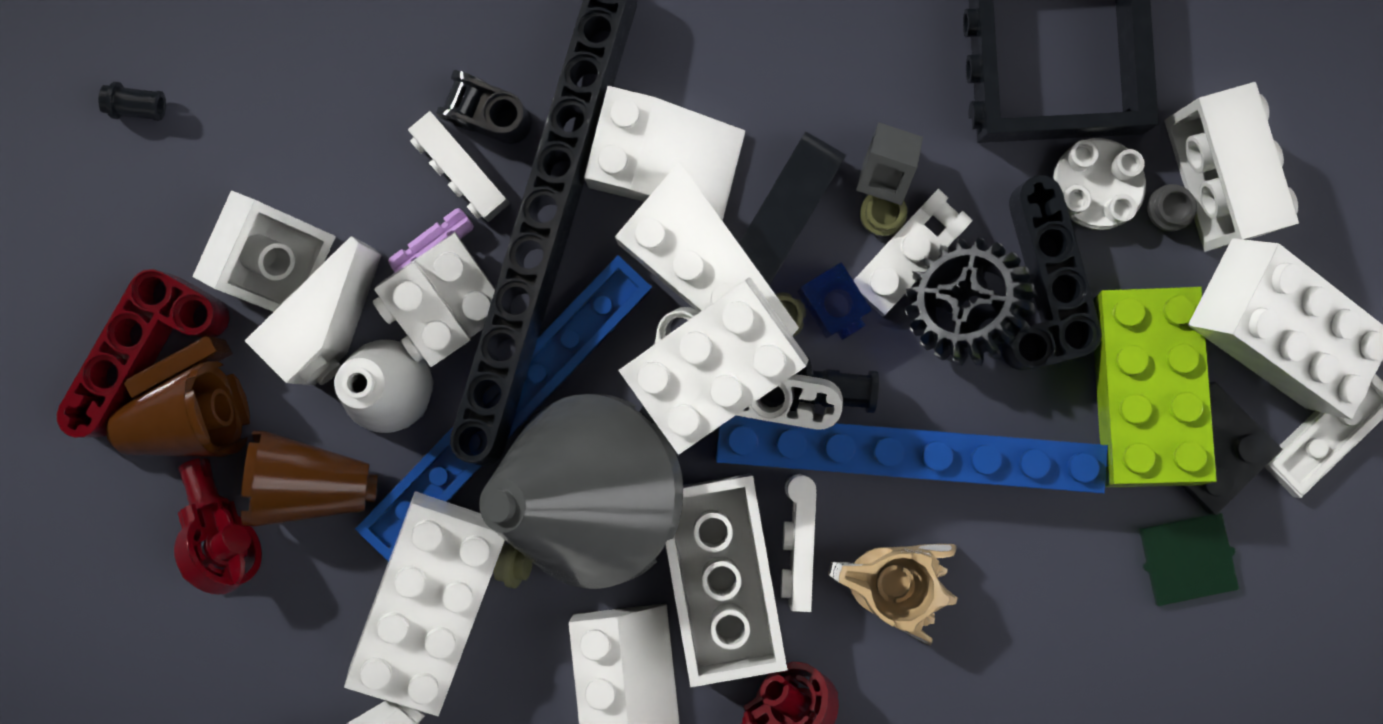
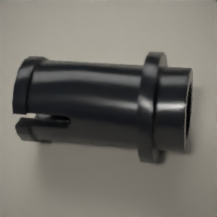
M121 82L103 85L99 91V109L102 113H107L111 119H119L124 115L160 121L165 115L166 98L163 91L154 92L124 88Z

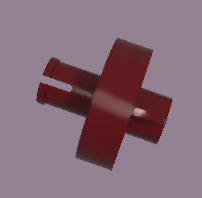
M200 458L190 460L178 468L186 489L189 505L178 512L182 530L178 533L175 540V561L182 577L197 589L210 594H227L242 586L257 573L262 560L261 544L254 529L251 526L242 525L241 517L237 514L234 501H229V499L219 496L213 479L210 460L207 458H203L201 462Z
M803 662L786 663V671L769 673L758 689L757 697L743 706L746 712H744V717H742L743 722L740 723L835 724L839 709L838 692L831 680L813 666ZM799 682H800V683L803 684L804 686L809 687V689H807V688H796V687L799 686Z

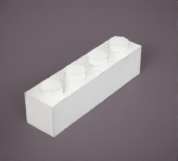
M431 111L426 113L408 129L413 135L410 142L421 154L426 151L432 157L429 164L440 176L445 173L451 179V182L447 185L459 198L464 195L470 201V204L466 207L477 219L483 217L489 222L510 204Z

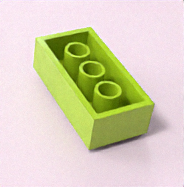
M1202 287L1102 290L1093 299L1102 333L1101 342L1094 351L1100 444L1108 445L1105 487L1192 486L1217 482L1206 339L1188 326L1202 298Z

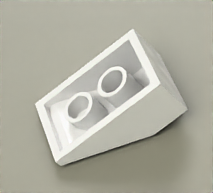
M607 86L584 179L588 188L645 202L680 161L723 221L745 130L656 97Z
M351 236L245 342L286 383L313 386L317 383L320 385L327 383L336 375L338 369L342 366L339 361L348 353L381 254L375 248Z

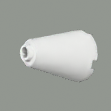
M376 340L361 346L338 369L334 380L336 394L349 417L361 427L379 433L396 432L410 427L419 420L428 408L434 384L428 363L424 359L417 363L407 352L403 343L395 340Z

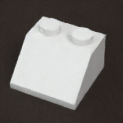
M231 190L192 277L214 289L274 312L325 262L336 236Z

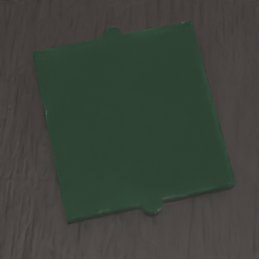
M1218 513L1217 515L1209 514L1139 529L1146 558L1143 570L1149 572L1154 600L1157 606L1239 590L1232 558L1236 550L1229 545L1223 513Z

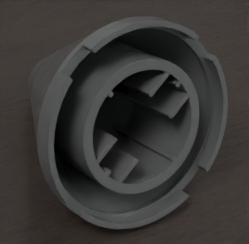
M605 394L573 395L544 407L522 429L480 496V513L488 527L545 573L558 581L579 588L600 589L612 587L630 581L645 573L657 562L655 559L662 551L667 540L674 538L681 518L683 479L674 448L656 423H650L640 412L634 409L635 404L619 397Z

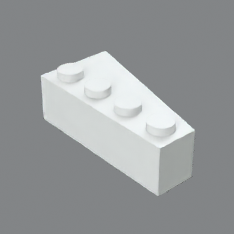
M679 161L617 233L615 239L618 245L698 312H701L734 287L751 277L793 336L799 327Z

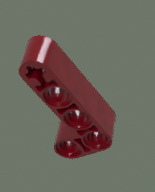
M154 269L143 270L137 273L128 285L59 405L56 415L60 429L66 435L74 438L105 437L110 414L133 400L124 385L126 379L154 364L173 329L197 337H216L222 334L230 320L226 304L178 276ZM164 282L166 286L165 298L156 304L153 295L155 287L159 283ZM204 304L208 316L205 323L197 327L194 322V313L200 305ZM139 323L142 328V337L134 345L130 339V332L133 326ZM114 364L118 369V379L111 386L107 380V372L111 365Z

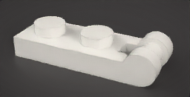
M939 188L848 285L882 317L906 293V289L911 288L916 282L912 278V271L925 272L928 269L924 263V256L931 257L936 261L941 255L939 253L940 245L948 248L973 221L963 210L960 213L954 210L946 202L948 197ZM932 215L946 227L938 236L924 225Z
M793 474L786 480L784 486L786 495L793 501L792 522L784 521L783 550H791L790 569H782L780 594L781 598H789L788 605L791 611L811 612L816 485L812 479L805 475Z

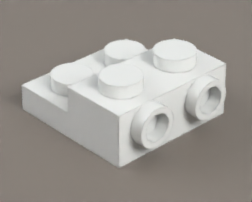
M454 232L380 282L374 288L379 297L373 300V304L388 324L397 320L407 336L401 339L410 356L417 363L425 359L429 366L432 367L469 342L472 336L483 330L495 288L456 232Z

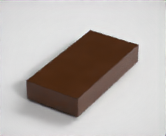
M205 336L126 379L124 385L131 398H138L200 363L221 361L233 353L226 340Z

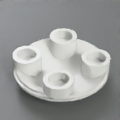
M1092 138L1076 142L1061 156L1054 171L1053 179L1059 183L1062 189L1070 219L1090 229H1112L1131 220L1140 209L1146 193V179L1143 171L1145 165L1142 155L1134 149H1128L1124 145L1109 139Z

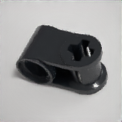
M453 70L451 79L454 83L444 107H438L436 115L439 118L462 129L479 132L503 143L514 144L526 138L531 129V117L517 96L511 92L489 85L468 73ZM507 109L517 110V118L513 124L507 127L497 126V118L501 112Z

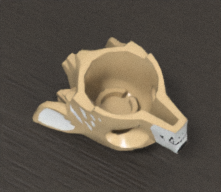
M923 544L906 547L874 548L864 553L854 563L831 562L828 575L851 589L854 598L863 608L873 613L885 623L896 627L927 645H931L933 639L922 630L923 626L934 624V612L947 605L956 604L958 598L947 590L938 579L941 576H945L948 569L939 565V560L937 559L954 556L957 549L955 544Z

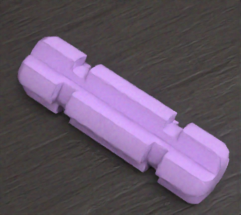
M460 208L454 209L444 217V223L441 225L438 222L407 244L408 250L403 251L401 249L391 256L388 260L390 267L394 272H397L454 232H456L460 239L473 230V223Z

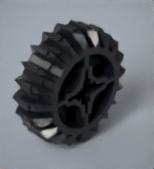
M978 237L972 248H969L967 242L958 238L955 251L950 252L946 246L940 245L939 253L942 257L936 261L931 257L924 256V263L928 269L925 273L912 271V278L919 286L906 289V296L913 303L904 308L906 315L910 319H914L910 324V330L915 336H921L919 343L925 350L934 349V355L942 361H945L951 355L952 361L960 366H963L968 355H970L975 365L982 366L985 352L989 351L994 359L1000 360L1002 357V353L998 348L1000 345L1006 342L1009 347L1017 348L1018 342L1012 334L1015 331L1029 333L1030 326L1022 317L1036 315V307L1028 300L1034 298L1037 295V291L1033 284L1027 283L1032 275L1026 266H1019L1021 260L1015 252L1005 255L1006 250L1002 244L996 241L988 248L985 240ZM985 272L993 273L1005 281L1006 296H998L994 290L987 289L988 284L984 279ZM960 276L956 282L949 284L953 279ZM972 296H977L978 299L973 304L969 298ZM966 300L969 301L971 306L964 308L962 306ZM936 307H942L947 313H953L952 321L956 325L954 333L938 326ZM994 319L989 325L979 330L980 325L984 321Z

